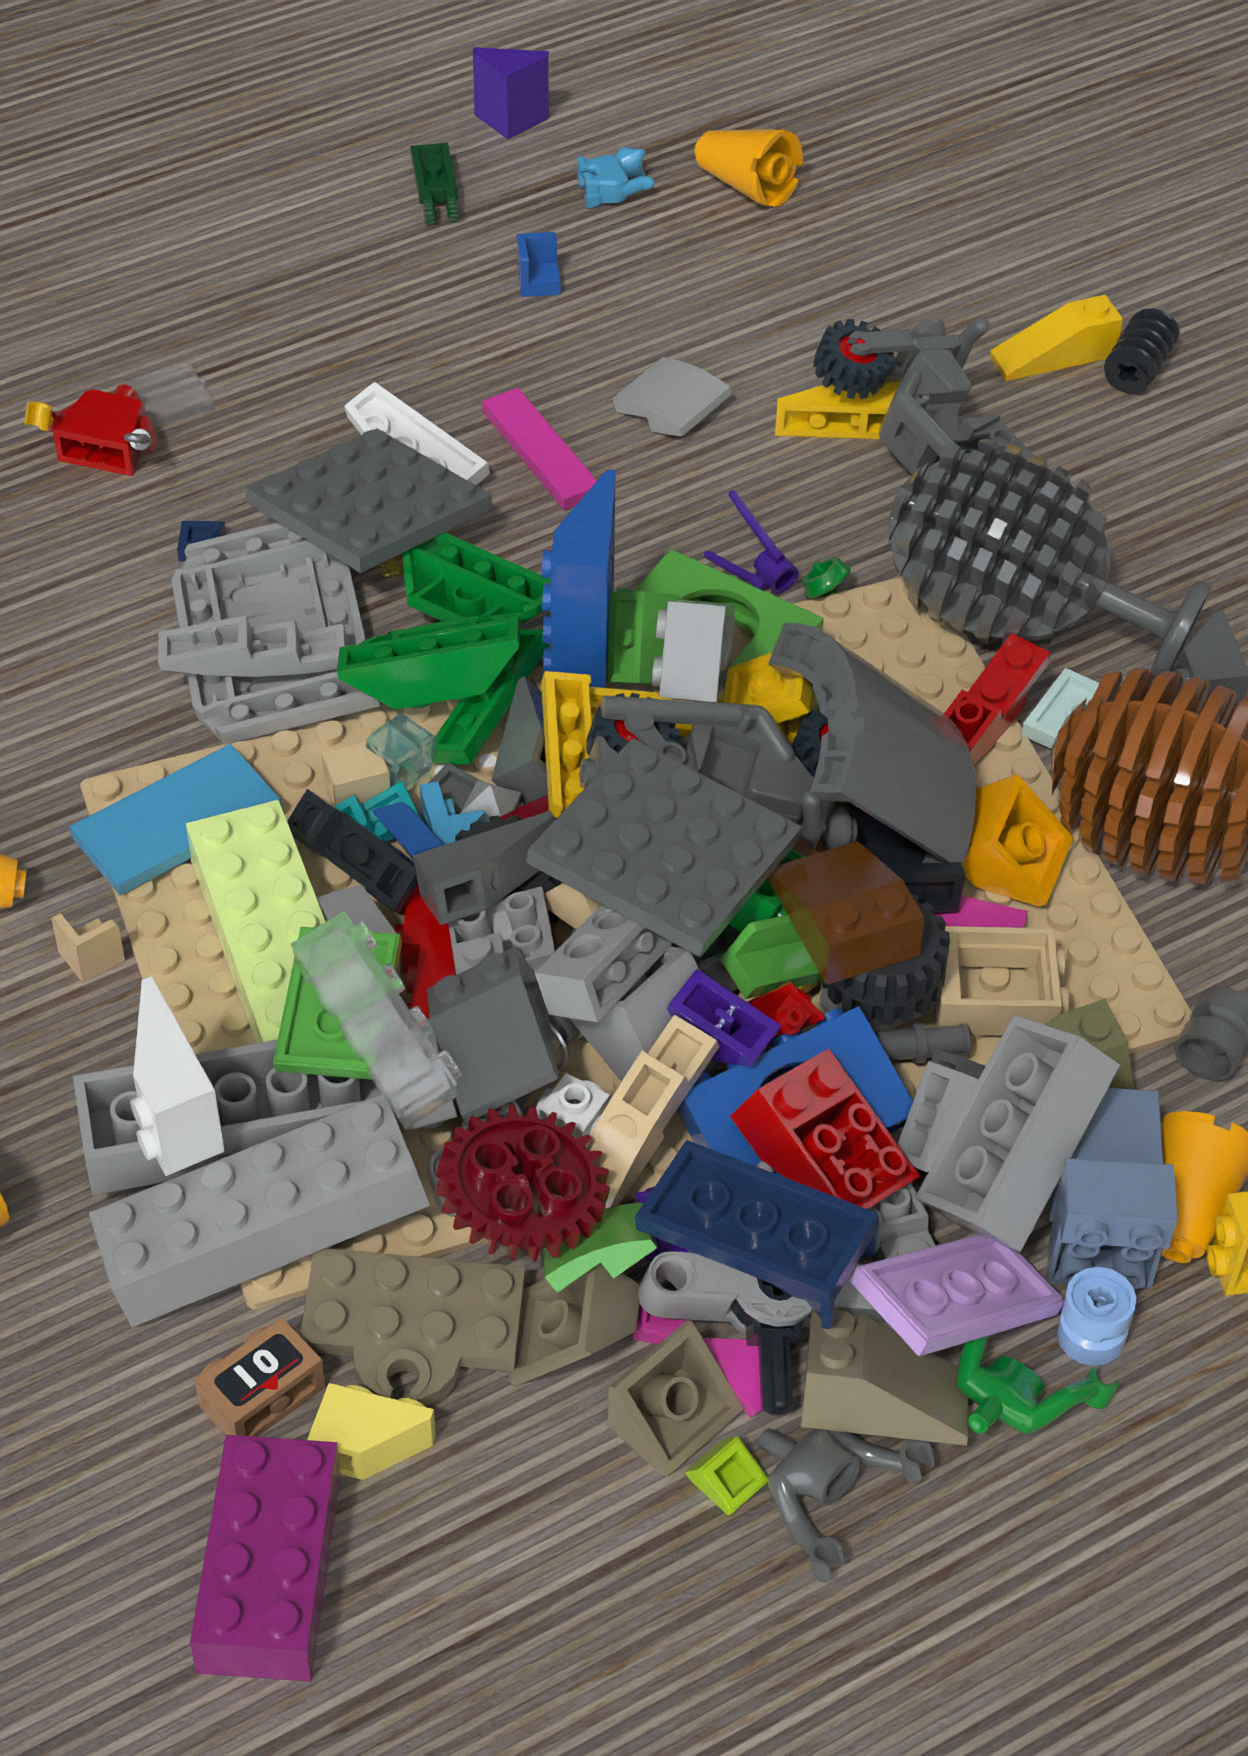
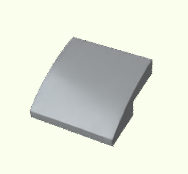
M662 357L614 396L612 400L616 413L647 417L651 432L682 437L731 396L732 391L730 386L719 378L694 365Z

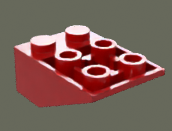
M829 1048L760 1087L730 1115V1118L759 1159L782 1176L865 1209H870L920 1176Z

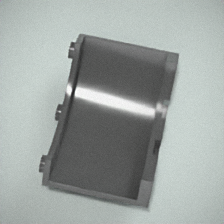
M784 623L768 665L780 673L795 674L808 679L814 685L812 688L817 697L821 714L828 718L829 732L822 736L819 761L810 793L822 801L851 802L926 850L923 863L961 862L963 866L964 859L970 850V837L974 824L976 780L969 747L961 731L939 709L831 636L813 626L801 623Z

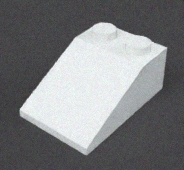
M153 977L145 978L141 983L133 1072L137 1098L130 1100V1104L136 1121L141 1128L136 1131V1135L146 1159L149 1161L156 1158L165 1176H168L224 1152L215 1090Z

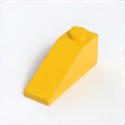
M1106 294L1069 302L991 349L989 357L1005 382L1105 360L1120 337L1123 319Z
M901 380L898 382H885L877 394L872 395L869 393L868 397L863 399L860 398L858 392H856L854 399L847 398V391L844 390L841 391L840 395L833 393L835 386L832 384L828 388L821 385L777 398L775 436L880 439V426Z

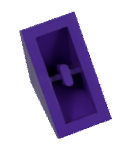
M698 969L693 972L667 1007L671 1017L676 1015L717 1040L720 1047L710 1060L715 1062L752 1067L781 1028V1025Z

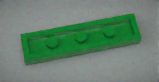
M520 630L519 648L485 694L475 695L468 700L457 703L426 749L433 764L471 765L512 703L518 679L524 676L528 679L543 656L544 648L549 647L550 644L543 643V630Z

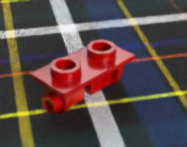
M790 981L747 1002L781 1025L780 1030L772 1041L782 1034L793 1035L799 1030L823 1020L825 1017L812 1004L810 997L804 991L796 988Z

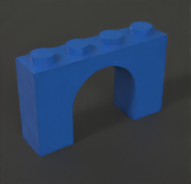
M860 1006L846 1013H844L842 1008H836L824 1014L823 1020L815 1023L817 1027L800 1034L798 1031L793 1035L782 1034L772 1041L771 1045L773 1048L762 1053L752 1067L727 1064V1071L712 1078L708 1072L701 1074L677 1108V1112L694 1143L757 1167V1164L762 1160L759 1159L730 1118V1115L760 1087L828 1048L891 1135L904 1128L913 1100ZM774 1170V1174L782 1176L780 1173Z

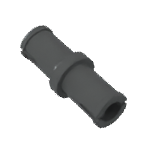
M922 1023L910 1024L909 1029L874 1031L890 1060L911 1059L915 1064L925 1063L927 1058L933 1057L935 1048L961 1056H968L971 1049V1038L967 1024L925 1028Z

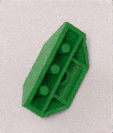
M445 532L402 553L408 606L442 622L477 615H499L502 617L518 615L521 626L542 612L544 583L551 584V579L542 578V575Z
M477 615L390 631L365 639L356 646L355 644H349L339 649L337 675L339 680L393 709L407 707L418 709L426 707L431 703L451 699L458 701L468 700L475 695L485 694L519 648V616Z

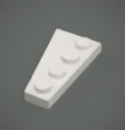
M376 382L372 383L344 406L348 419L361 435L366 431L378 428L436 463L443 465L455 474L472 482L474 485H477L490 474L488 462Z

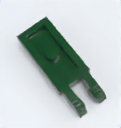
M448 143L410 146L414 179L419 204L423 206L425 224H434L436 212L433 204L446 202V214L449 222H458L457 185Z

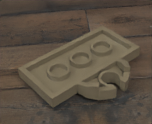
M325 1248L313 1253L300 1337L315 1353L353 1357L355 1380L358 1386L370 1390L375 1395L393 1399V1388L389 1383V1379L397 1372L406 1371L418 1378V1382L410 1389V1399L422 1403L425 1407L436 1401L441 1405L453 1390L460 1367L514 1371L525 1282V1267Z

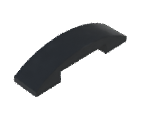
M306 789L287 820L292 836L307 848L324 856L358 883L362 884L367 893L391 911L399 914L418 884L414 862L362 823L318 794Z

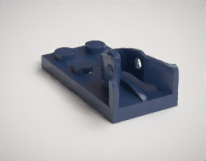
M686 1140L635 1215L636 1230L774 1284L777 1288L795 1298L806 1300L821 1318L822 1328L830 1329L835 1321V1299L859 1259L873 1256L880 1246L878 1213L689 1140Z

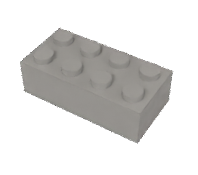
M675 600L668 601L667 609L659 610L656 637L664 639V649L662 656L654 658L652 686H660L659 697L718 702L723 698L728 668L731 662L736 605Z
M1013 1015L915 1198L955 1224L1021 1252L1049 1197L1060 1180L1065 1158H1071L1078 1143L1083 1138L1085 1130L1103 1096L1108 1091L1120 1064L1080 1036Z

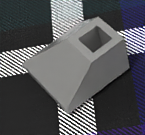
M542 886L507 895L485 911L448 923L456 975L480 964L483 959L491 954L502 953L517 946L535 973L555 952Z

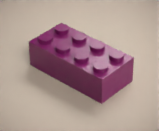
M225 1435L190 1638L196 1674L311 1682L341 1478L337 1442Z

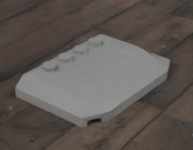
M279 522L187 544L184 551L187 559L182 569L175 570L171 579L179 628L247 615L251 627L294 619L299 632L344 624L348 636V645L355 644L356 646L366 639L350 566ZM337 670L263 677L208 676L187 673L192 706L196 717L224 745L380 706V701L339 680Z

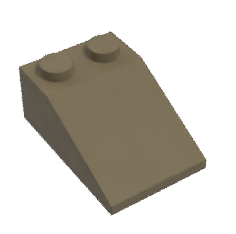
M812 1310L801 1427L967 1446L968 1397L956 1385L958 1366L933 1352L918 1356L897 1332L866 1315L835 1310L833 1325L830 1329L822 1328L821 1318Z

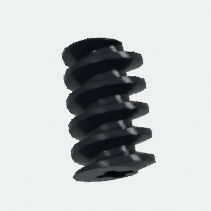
M1154 308L1143 309L1133 315L1123 330L1122 335L1118 338L1117 343L1112 348L1111 353L1105 359V376L1114 388L1127 394H1139L1146 391L1147 385L1154 380L1156 373L1162 367V363L1167 359L1169 352L1173 349V345L1179 339V326L1171 315Z

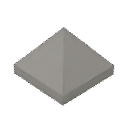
M477 780L461 813L485 810L486 822H489V817L499 815L500 817L515 810L521 799V792Z

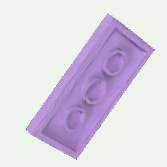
M980 1234L857 1266L849 1279L853 1286L918 1356L1058 1315L1064 1304L1063 1297L1018 1251Z

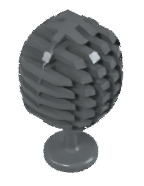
M982 439L978 441L977 451L972 450L971 453L965 454L966 449L960 450V446L947 444L940 456V461L929 466L928 462L912 474L900 487L890 513L889 542L891 540L895 571L898 573L899 578L902 576L909 586V602L916 610L924 603L928 607V616L940 623L944 619L950 623L952 629L963 634L967 631L975 633L976 640L987 645L994 638H1002L1003 645L1011 633L1023 639L1033 638V642L1037 641L1049 645L1057 631L1069 625L1072 628L1097 606L1158 635L1162 639L1161 647L1150 670L1153 671L1155 679L1164 670L1171 671L1212 588V585L1204 581L1195 582L1189 589L1179 610L1169 611L1108 582L1111 547L1108 551L1104 534L1107 518L1097 510L1093 511L1089 504L1092 493L1090 486L1082 479L1075 489L1069 483L1071 472L1059 466L1055 471L1047 468V460L1033 455L1030 459L1022 458V449L1012 444H1009L1003 450V454L995 453L997 439Z

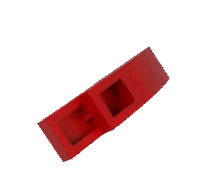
M1013 633L1009 635L967 692L962 689L944 713L961 731L969 747L973 765L990 750L1026 706L1027 693L1050 663L1049 651Z
M418 884L399 915L405 916L404 924H395L394 927L395 933L400 934L402 939L400 954L402 957V972L407 974V993H413L412 1003H403L402 1025L430 1018L427 989L435 986L438 981L446 976L456 975L449 924H439L421 898Z

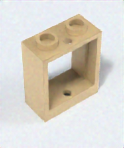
M946 926L945 931L949 932L950 945L944 987H942L941 996L935 1002L936 1027L967 1024L970 1035L1002 1036L1013 1015L1046 1024L1058 1015L1068 1012V988L1060 987L1059 978L1064 976L1065 954L1063 948H1056L1054 928ZM959 967L1037 968L1040 1000L961 999Z

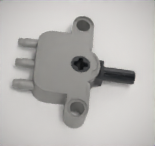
M761 1161L757 1164V1167L774 1173V1169L765 1162ZM689 1250L688 1253L671 1251L663 1252L656 1256L650 1263L638 1288L637 1295L643 1309L652 1316L660 1318L731 1322L737 1331L746 1336L747 1346H758L761 1409L772 1416L790 1413L793 1409L790 1349H794L802 1337L801 1327H810L813 1309L807 1301L795 1298L777 1288L774 1284ZM856 1264L835 1299V1310L866 1315L877 1322H887L849 1281L856 1267L865 1265ZM656 1279L670 1281L677 1291L665 1290Z

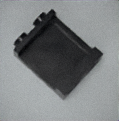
M858 807L847 808L850 817H854L857 823L856 841L861 843L904 881L909 892L918 896V903L928 902L935 908L934 913L959 911L966 874L961 862L923 863L926 850Z

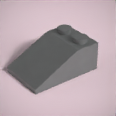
M517 946L502 953L491 954L483 959L480 964L457 975L446 976L438 981L435 986L427 989L430 1020L461 1116L466 1123L469 1122V1118L472 1115L478 1118L488 1113L489 1108L495 1110L559 1079L549 1014L535 973Z

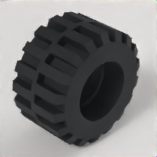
M911 894L924 915L920 956L826 985L821 976L822 987L828 989V998L832 1003L841 1002L842 1010L845 1013L860 1006L869 1023L874 1018L881 1019L882 1024H893V1019L900 1018L904 1023L914 1019L915 1011L923 1015L930 1010L931 1002L938 1001L941 996L942 987H944L950 945L949 932L945 931L946 923L942 916H934L935 908L928 902L918 903V896Z

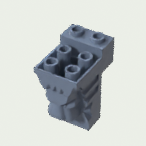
M1109 1088L1071 1158H1065L1062 1175L1053 1190L1049 1210V1220L1053 1224L1048 1246L1047 1282L1063 1283L1068 1286L1070 1280L1078 1272L1086 1268L1103 1267L1113 1269L1125 1276L1134 1290L1152 1288L1162 1250L1170 1248L1178 1220L1174 1165L1163 1164L1158 1091Z

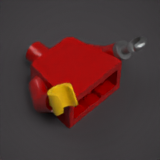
M118 385L113 393L94 389L87 390L75 403L58 412L52 411L53 407L46 403L27 402L24 424L39 426L40 430L53 432L57 458L60 462L133 477L141 451L153 452L158 447L159 441L153 421L145 415L143 402L139 399L137 391L129 385Z

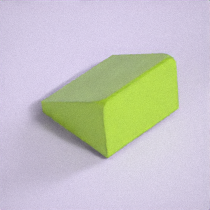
M738 1436L722 1439L685 1471L691 1482L727 1515H731L768 1482V1477Z

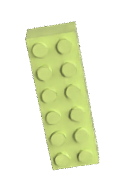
M275 800L185 823L191 862L256 1043L278 1040L300 926L328 929L280 802Z

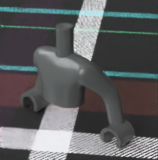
M768 1428L763 1431L758 1441L759 1448L782 1460L769 1475L768 1488L791 1536L809 1555L815 1578L819 1582L824 1583L832 1579L827 1561H835L840 1565L846 1563L841 1544L836 1539L831 1537L821 1538L817 1534L797 1497L808 1496L815 1498L825 1505H831L852 1485L859 1473L860 1464L903 1472L905 1479L909 1483L914 1484L922 1480L921 1470L917 1463H924L930 1467L935 1466L931 1445L926 1441L920 1440L908 1441L898 1452L868 1443L853 1433L813 1428L796 1444Z

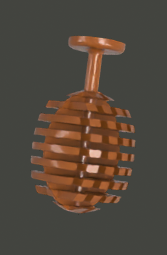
M1134 668L1126 676L1122 686H1119L1123 679L1121 671L1104 674L1087 706L1086 698L1063 721L1052 746V795L1062 777L1060 790L1062 793L1060 799V813L1062 814L1060 820L1062 825L1073 835L1083 816L1080 822V835L1082 836L1080 841L1082 846L1098 855L1102 848L1099 843L1106 832L1103 839L1106 861L1122 867L1128 861L1132 862L1130 866L1132 872L1149 876L1157 868L1160 870L1158 873L1160 879L1178 882L1187 870V872H1190L1188 876L1189 883L1208 885L1220 863V870H1223L1220 875L1221 883L1238 880L1248 858V697H1244L1237 704L1235 703L1237 699L1236 691L1219 685L1210 693V682L1194 676L1181 686L1183 682L1182 674L1165 670L1158 674L1153 681V671H1149L1147 668Z

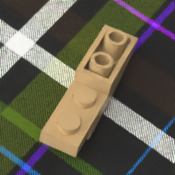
M676 1015L669 1021L649 1052L641 1051L610 1099L590 1135L592 1138L588 1151H602L603 1156L600 1167L609 1169L606 1185L610 1187V1192L605 1209L620 1204L665 1138L662 1130L720 1047L716 1039Z

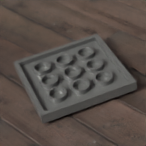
M378 428L366 431L357 438L335 445L328 451L310 459L302 460L297 465L277 474L268 475L263 480L246 487L247 503L360 573L492 510V494Z
M632 738L528 848L526 863L701 957L796 845L800 838L802 826Z

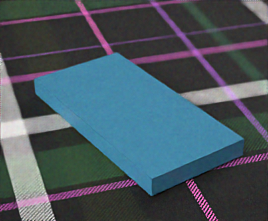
M230 743L69 826L71 838L121 896L191 859L185 823L279 800L281 805V799Z

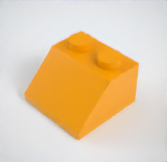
M1019 774L976 789L974 824L970 837V850L964 859L963 868L966 873L965 877L974 887L1041 907L1047 905L1074 837Z

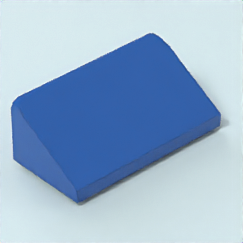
M404 802L373 810V814L412 859L415 854L444 845Z

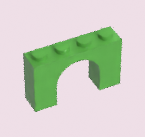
M672 549L634 590L679 595L681 600L736 605L734 625L746 631L752 637V640L732 662L730 667L773 652L784 623H801L813 626L823 632V617Z

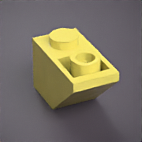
M329 1383L307 1440L337 1442L341 1475L364 1480L433 1446L436 1438L434 1409L427 1408L422 1403L410 1398L395 1400L375 1395L370 1390L358 1385L343 1387Z

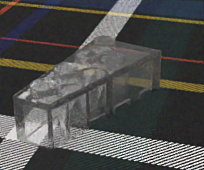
M343 911L291 943L300 974L307 984L311 982L321 1005L329 1017L333 1018L336 1016L341 1023L338 1026L346 1042L360 1061L362 1059L365 1060L369 1066L366 1070L370 1078L405 1129L459 1096L458 1084L455 1080L462 1076L460 1070L446 1049L437 1053L427 1038V1036L433 1033L429 1022L418 1006L409 1010L399 995L400 992L405 990L401 979L390 963L381 967L371 950L375 949L377 944L362 920L353 924L347 913Z

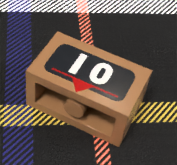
M283 1317L268 1327H261L252 1332L242 1346L225 1358H217L210 1362L202 1370L200 1376L194 1379L199 1407L224 1435L258 1437L325 1388L322 1359Z

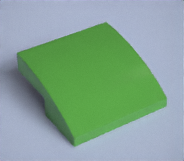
M643 1203L625 1204L605 1209L601 1222L595 1223L592 1236L588 1238L581 1235L578 1247L574 1250L562 1242L559 1257L554 1258L544 1248V1277L557 1293L600 1262L614 1279L657 1248L656 1237L636 1230L635 1215Z

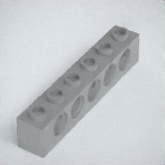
M602 904L535 972L548 1014L598 1023L673 942Z

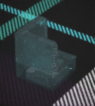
M400 713L368 736L365 747L392 765L390 787L402 781L407 788L431 770L436 736Z

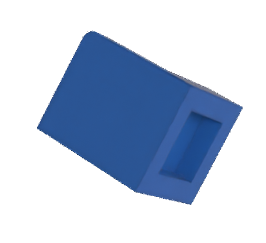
M555 232L517 234V273L521 297L561 294L557 264V236Z

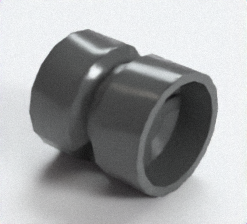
M1221 986L1210 987L1202 992L1192 1011L1190 1020L1186 1022L1174 1047L1176 1058L1183 1067L1196 1076L1212 1081L1226 1080L1233 1076L1245 1052V1046H1248V997L1232 988Z

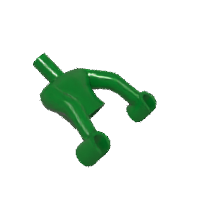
M988 1336L964 1343L956 1379L958 1389L978 1405L976 1410L969 1416L968 1425L974 1432L980 1434L985 1433L996 1419L1023 1434H1031L1052 1423L1070 1408L1081 1402H1085L1096 1409H1104L1109 1405L1120 1384L1116 1380L1113 1384L1101 1382L1096 1377L1099 1369L1091 1367L1085 1380L1065 1386L1037 1404V1400L1044 1391L1043 1382L1027 1366L1007 1356L998 1357L988 1367L980 1366Z

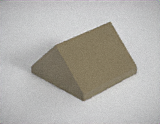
M688 1320L608 1387V1427L656 1471L666 1477L673 1473L744 1410L694 1323Z

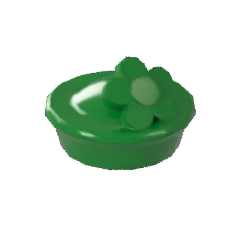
M838 557L829 558L821 563L819 560L815 561L812 564L813 568L802 579L805 597L812 599L838 593L839 583L851 571L850 565L844 563Z

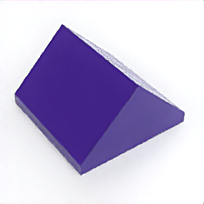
M473 47L475 116L506 139H510L549 119V51Z

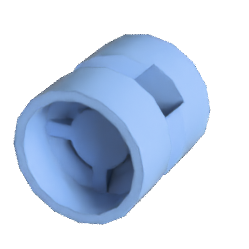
M1093 1267L1078 1272L1070 1280L1057 1329L1059 1345L1068 1357L1081 1364L1098 1366L1110 1363L1121 1354L1126 1343L1137 1299L1133 1286L1125 1276L1113 1269Z

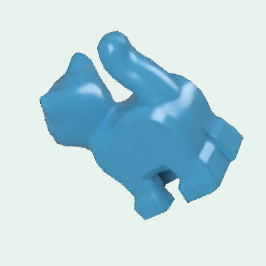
M622 147L613 156L603 155L593 159H586L583 156L577 157V181L580 189L586 188L584 200L587 209L594 208L602 203H619L624 201L628 195L654 188V179L646 176L643 170L642 160L645 156V150Z

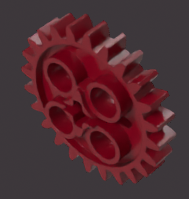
M509 1105L507 1117L503 1118L493 1108H489L485 1123L472 1115L469 1118L467 1130L460 1127L455 1128L452 1142H445L442 1157L439 1159L436 1173L439 1181L436 1194L437 1196L444 1197L443 1214L456 1213L453 1224L454 1230L466 1227L472 1229L469 1243L474 1244L482 1238L490 1240L488 1246L489 1254H494L501 1245L508 1247L510 1260L516 1259L520 1249H527L532 1261H537L540 1248H546L554 1258L559 1257L562 1242L574 1250L578 1247L580 1236L591 1237L595 1223L601 1222L610 1192V1187L606 1185L609 1169L600 1167L603 1156L602 1151H588L592 1137L584 1135L575 1138L573 1132L576 1123L573 1121L567 1123L562 1128L555 1125L557 1120V1113L555 1112L550 1113L545 1120L538 1119L535 1106L530 1107L526 1117L519 1116L514 1105Z

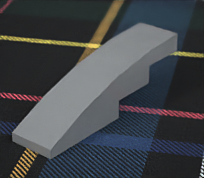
M247 615L159 631L158 665L161 670L208 676L240 677L300 675L337 670L339 649L348 645V636L344 624L299 632L295 619L251 627Z

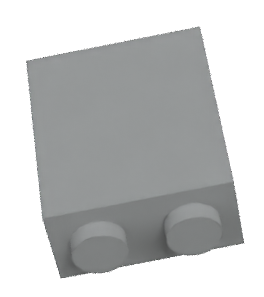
M670 946L598 1023L570 1018L621 1082L641 1051L643 1050L648 1053L672 1019L667 1011L669 1003L696 969L699 970L692 953L681 947ZM710 1061L701 1074L707 1072L711 1074L720 1066V1062Z

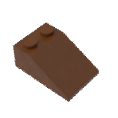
M858 841L778 865L769 875L768 880L826 985L920 956L924 915L904 881Z

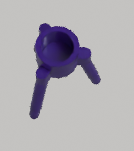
M733 490L730 491L728 494L729 498L766 550L760 553L754 562L755 575L709 550L704 552V557L758 589L764 591L768 587L774 594L785 592L797 580L799 570L777 548L739 495Z

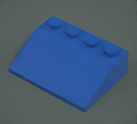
M606 470L554 530L552 550H543L542 578H551V584L544 583L542 611H551V616H544L543 643L551 644V648H544L543 675L545 671L591 675L590 687L606 688L610 599L611 592H614L616 470Z

